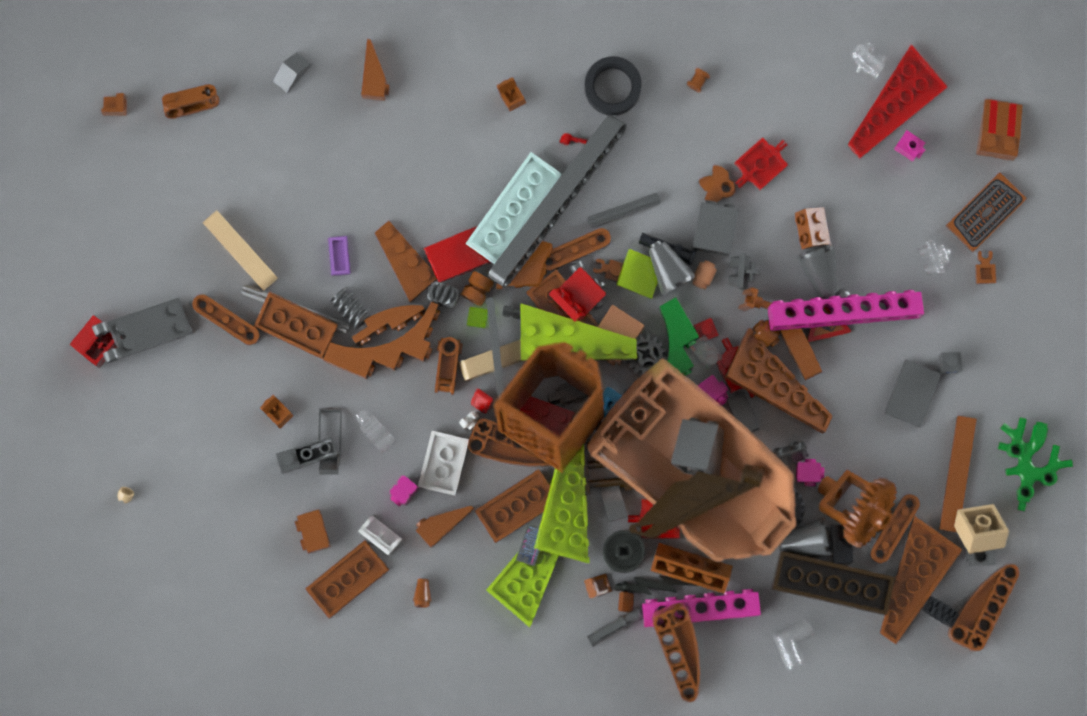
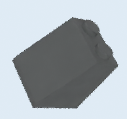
M696 418L682 419L671 464L684 474L694 475L697 471L720 476L724 430L719 426V423L714 421L703 423Z

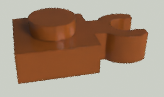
M982 251L977 253V259L981 264L975 265L976 284L996 283L995 264H990V260L993 257L992 251H988V258L982 257Z
M596 259V262L600 263L602 268H593V272L596 274L606 273L605 279L617 282L624 263L610 259L608 265L602 259Z

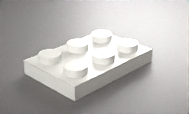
M431 431L418 487L456 496L469 439Z

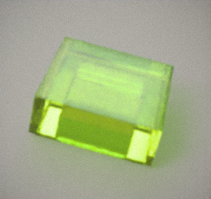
M470 306L467 326L486 329L488 310Z

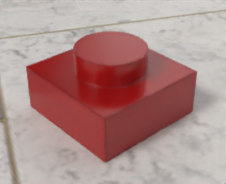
M712 318L693 325L701 343L719 336Z

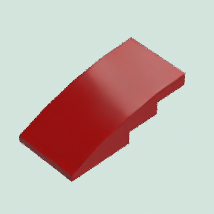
M478 226L424 248L438 282L456 278L492 263L466 245V242Z

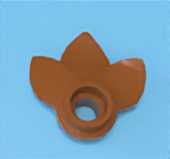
M713 165L712 176H705L699 179L701 188L707 192L705 200L719 202L722 198L733 196L736 191V185L729 179L728 171L718 165ZM723 186H729L730 190L725 192Z

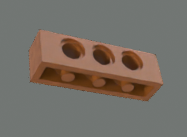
M659 543L650 571L725 594L733 566Z

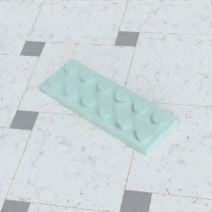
M530 152L470 236L466 245L495 264L552 189L561 173Z

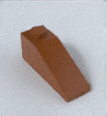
M367 39L361 96L362 99L385 101V96H389L390 84H387L371 39Z
M472 506L463 507L429 517L427 520L424 517L416 524L418 528L415 531L432 548L468 516L474 508Z

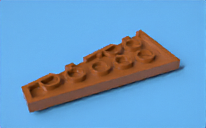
M916 516L913 517L896 574L888 613L883 618L879 632L895 645L962 551L960 547Z

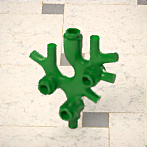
M1019 417L1016 429L1011 428L1006 423H1003L1000 427L1002 431L1011 437L1012 441L1009 444L999 442L998 449L1006 451L1009 457L1018 458L1019 460L1017 466L1005 468L1006 476L1018 475L1020 477L1021 486L1016 490L1017 500L1019 501L1017 510L1025 512L1027 503H1030V498L1034 495L1033 484L1036 481H1040L1046 487L1054 485L1058 479L1056 472L1063 468L1073 467L1072 459L1059 460L1060 446L1053 445L1048 464L1042 468L1035 467L1032 464V456L1043 447L1048 434V424L1036 422V425H1033L1030 441L1025 443L1023 441V434L1027 419ZM1013 447L1017 449L1016 454L1012 452ZM1046 475L1050 477L1049 482L1045 480ZM1023 489L1027 491L1026 496L1022 494Z

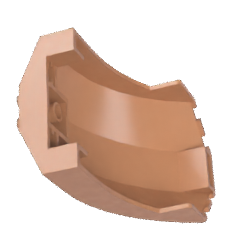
M662 358L639 377L610 409L587 445L590 454L654 505L675 482L686 481L693 476L682 473L671 464L682 419L696 418L703 423L708 421L719 423V426L724 430L720 477L740 482L745 464L764 468L760 488L755 487L679 525L688 541L714 561H724L723 559L749 558L753 555L761 554L762 556L770 555L796 526L793 473L732 414Z

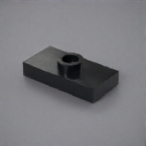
M831 525L833 563L836 564L854 563L852 544L847 542L844 537V530L846 528L843 525Z

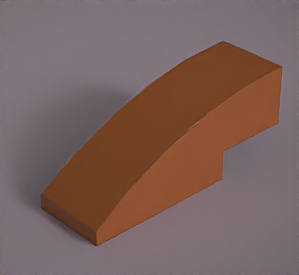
M802 329L780 330V335L805 381L822 373V369Z

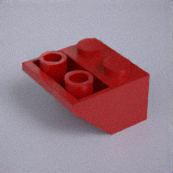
M93 315L69 345L96 367L100 368L105 362L103 353L116 348V344L111 332L95 337L92 327L102 321Z

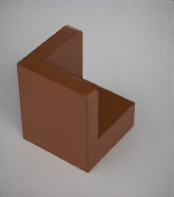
M116 93V96H105L101 113L104 116H127L126 95L124 93Z

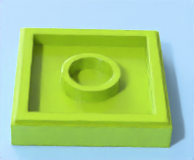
M628 249L616 285L652 299L658 281L651 258Z

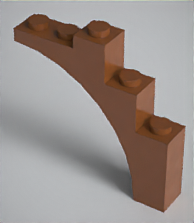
M431 302L418 323L403 336L390 343L376 347L353 348L330 342L323 361L366 380L368 376H372L375 370L374 362L394 371L397 367L400 368L403 363L404 357H402V354L424 362L425 358H430L433 351L430 348L431 343L425 341V339L430 338L433 332L431 325L433 321H437L441 313L438 310L439 305Z

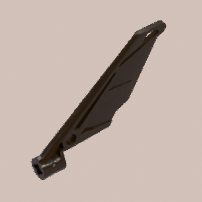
M745 464L740 482L697 471L689 480L675 482L637 524L630 525L629 531L637 535L655 538L755 487L760 488L764 468ZM652 525L645 533L639 532L636 527Z

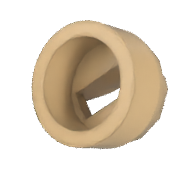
M121 487L117 498L119 501H124V504L129 503L134 496V492L128 487Z

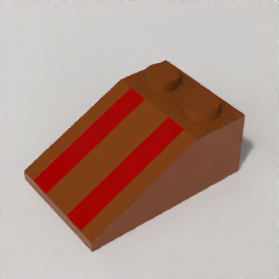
M984 99L976 155L1012 161L1017 158L1023 105Z

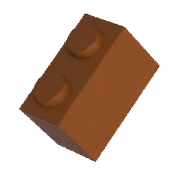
M318 509L297 516L298 520L295 521L297 531L302 533L303 539L300 542L303 551L306 550L310 554L331 547L321 510Z

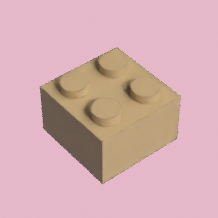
M994 504L960 509L957 512L954 527L969 553L1005 548L1009 530Z

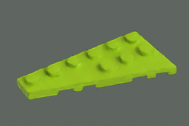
M520 303L521 361H527L538 346L567 342L573 346L572 351L576 353L579 350L585 352L586 360L589 357L593 360H637V342L634 338L579 321L574 322L573 319Z
M583 444L563 472L557 469L554 471L534 548L590 564V557H588L587 496L585 495L586 478H584L585 455Z
M542 550L539 551L535 566L517 561V553L486 589L488 593L528 627L532 625L559 555Z

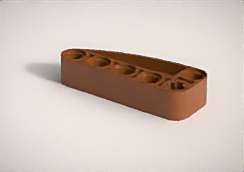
M484 418L476 422L468 441V448L472 454L515 466H551L524 447L515 446L512 439L506 437L504 440H499L496 437L499 431L498 423ZM487 423V428H489V430H485V432L482 433L481 428H479V425ZM474 441L482 443L480 450L475 451L471 448Z
M1007 564L1002 566L985 579L970 595L958 612L960 616L948 630V637L951 641L971 651H980L985 647L1019 577L1020 572L1016 565ZM1008 567L1014 572L1012 578H1007L1005 575V570ZM998 585H1002L1005 588V593L1002 596L997 594L996 589ZM991 602L997 606V610L994 613L988 610V605ZM983 619L988 622V628L985 631L979 626L980 621ZM956 628L962 631L960 639H956L953 635ZM977 637L979 646L973 647L974 643L971 640Z
M675 603L655 611L652 615V622L681 698L685 702H693L698 696L700 683L697 640L687 607L683 603ZM677 610L685 612L682 617H676L674 614ZM660 617L664 620L662 624L658 621ZM666 635L673 636V639L670 642H665L663 640L664 636ZM674 652L680 654L679 658L675 660L671 659L670 655ZM680 670H685L687 672V674L684 677L677 676V673ZM686 688L693 689V692L689 695L683 693Z

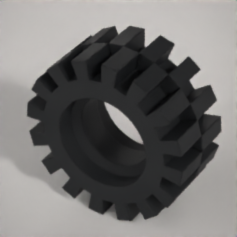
M933 596L928 598L922 608L925 613L950 628L953 627L960 616L955 609Z

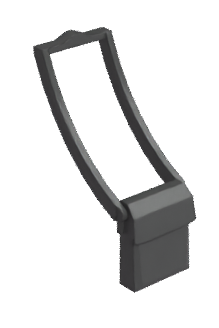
M319 409L318 440H321V412H340L339 454L322 460L319 464V475H338L340 459L342 457V409Z

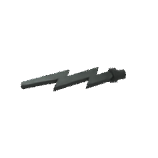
M658 576L662 582L634 577L638 585L623 581V583H615V590L652 595L648 588L677 593L672 585H698L665 576Z

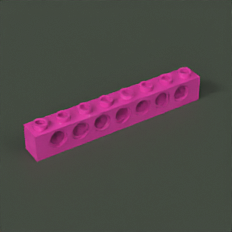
M906 290L903 293L897 294L896 291H889L885 295L869 293L866 296L860 297L858 294H852L847 296V298L831 296L829 299L823 300L821 297L811 298L810 301L794 299L786 303L783 300H777L772 302L773 304L767 309L770 331L920 319L924 315L921 292H915V290ZM898 301L903 302L905 308L899 307ZM879 303L885 304L887 310L881 309ZM860 305H866L868 311H863ZM842 306L848 307L850 312L845 313L842 310ZM823 308H828L831 314L824 313ZM804 309H809L812 312V316L806 315ZM785 311H791L793 313V317H788L785 314Z

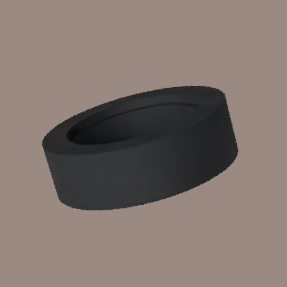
M609 56L596 61L590 67L585 77L584 90L589 104L596 111L605 115L616 116L628 112L635 106L641 94L642 82L637 68L630 61L617 56ZM607 69H618L626 73L632 85L629 96L619 103H607L601 100L594 89L595 80L601 72Z

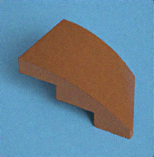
M542 241L508 286H515V288L539 286L547 273L545 262L553 250L552 243ZM497 283L496 288L502 289L503 286Z

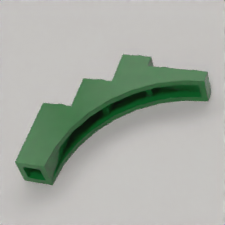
M675 297L659 306V311L665 322L668 334L669 353L667 362L687 376L692 373L691 369H693L694 365L683 347L686 346L688 349L697 344L696 340L699 336Z

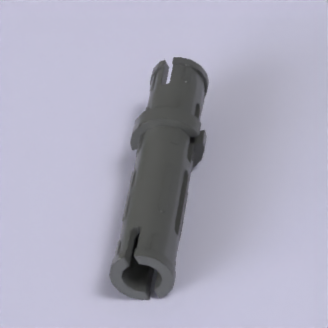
M638 608L624 616H618V619L588 635L587 638L592 647L619 631L627 630L630 625L643 619Z

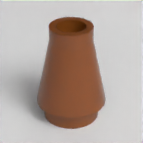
M417 579L413 597L415 607H430L432 600L429 579Z

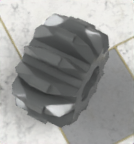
M438 281L432 282L428 288L427 298L429 301L447 308L456 307L460 296L457 288Z

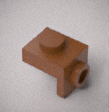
M513 77L497 85L499 94L509 111L526 104V100Z
M274 395L265 400L260 407L280 429L294 416Z

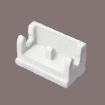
M370 516L358 530L359 533L389 556L402 541V538L374 516Z

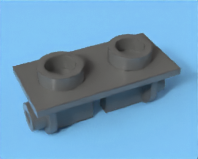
M794 441L789 446L783 448L776 447L771 450L785 465H789L787 459L789 457L792 463L805 460V457L809 456L806 450L807 446L803 441Z

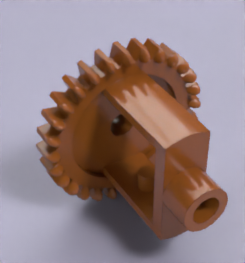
M846 470L838 481L826 476L820 482L818 493L825 497L819 503V510L846 528L844 530V537L847 542L856 547H862V545L865 546L867 542L870 543L871 539L876 537V532L879 533L880 530H884L890 523L892 518L891 508L895 505L893 502L897 498L895 496L897 494V491H895L897 487L886 478L875 479L873 483ZM851 484L866 492V494L860 492L862 499L856 498L858 505H852V508L855 509L854 512L844 509L841 513L833 508Z

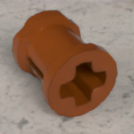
M696 68L692 79L687 81L686 84L692 90L701 93V87L710 78V75L704 70Z

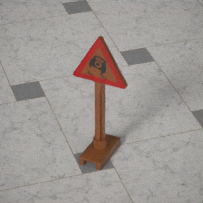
M751 287L743 291L742 295L746 296L745 303L739 305L738 309L743 311L754 307L768 309L773 303L757 296L759 289ZM823 308L824 313L831 314L828 308ZM785 311V314L787 316L793 317V313L791 311ZM847 325L813 327L809 330L807 340L808 342L843 335L850 333L851 329Z

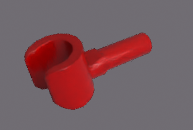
M564 133L559 140L561 144L569 146L570 141L587 143V139L576 138L569 133Z

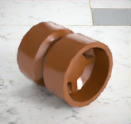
M473 271L468 279L470 284L465 285L460 295L482 307L487 298L485 294L491 291L495 283L486 276Z

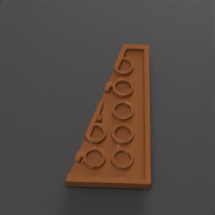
M749 327L724 378L818 432L825 433L833 417L832 414L809 394L808 389L795 379L796 376L776 355H773L765 347L766 344L762 340L759 341L754 337V332Z

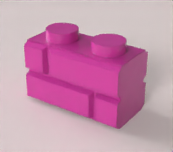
M402 475L397 481V485H394L389 491L392 495L389 499L399 507L402 504L407 506L412 499L411 496L414 497L419 491L418 486L405 475Z

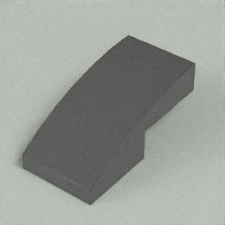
M745 392L730 396L727 399V403L732 415L750 432L759 430Z
M619 486L599 487L609 522L628 517Z

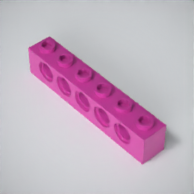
M744 589L742 594H734V591H725L723 596H715V593L703 594L704 598H696V595H686L684 600H677L676 597H667L665 602H657V599L645 600L646 604H642L644 627L654 626L652 615L657 611L658 607H667L675 603H683L687 607L692 622L760 616L759 593L754 592L753 589ZM737 598L744 600L745 605L743 609H737L734 606ZM722 600L725 603L723 611L716 610V601ZM698 602L706 605L704 613L696 611L695 607ZM675 612V614H674L676 617H682V616H683V615H679L677 612ZM662 617L658 618L661 624L664 623Z

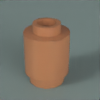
M707 260L704 263L700 262L694 273L695 278H693L692 284L706 290L716 274L715 264Z

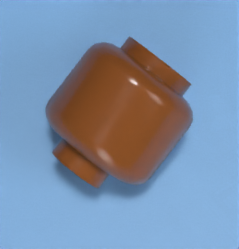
M761 319L752 328L754 337L759 341L762 340L766 344L765 347H774L780 341L778 338L780 330L770 331L769 320Z

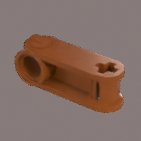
M211 84L168 93L162 97L166 118L176 119L181 116L217 107L220 102L216 88Z
M452 337L438 340L437 352H439L435 393L441 391L454 395L459 354H462L463 343H460L461 340ZM449 342L455 344V350L452 352L445 351V345Z

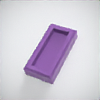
M347 236L328 238L331 276L350 275Z

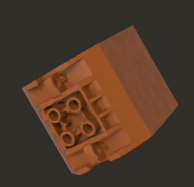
M567 342L538 346L494 403L499 432L560 472L565 470L605 416L598 363L590 357L585 361L587 358L586 353L582 350H579L577 353L572 351L573 346ZM559 376L579 391L590 396V399L560 438L519 412L544 378Z

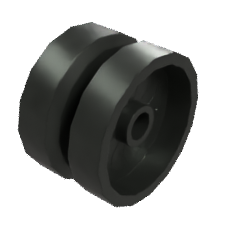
M620 530L608 536L603 545L602 555L604 562L611 570L617 573H628L634 571L642 563L645 547L637 534L627 530ZM625 548L627 554L622 556L620 549Z

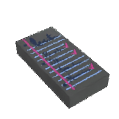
M528 523L516 559L517 561L535 566L540 551L534 548L539 531L538 526Z

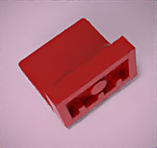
M579 267L559 288L553 289L549 295L574 322L581 321L606 296V292L582 267Z

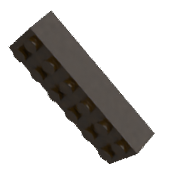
M780 551L771 590L885 616L888 613L895 577Z

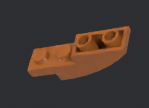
M406 305L381 311L365 319L364 322L367 327L352 336V339L356 345L361 344L363 346L371 341V336L376 333L381 335L387 331V326H390L393 331L397 330L399 332L408 326L407 323L412 319L417 321L423 317L425 308L423 305Z

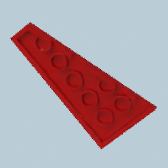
M912 44L848 143L850 149L859 159L948 88Z

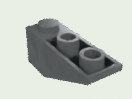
M332 437L276 453L282 474L337 455Z

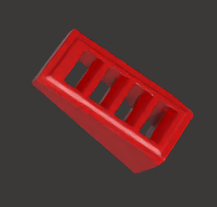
M477 388L471 400V405L486 414L494 404V400L484 391Z

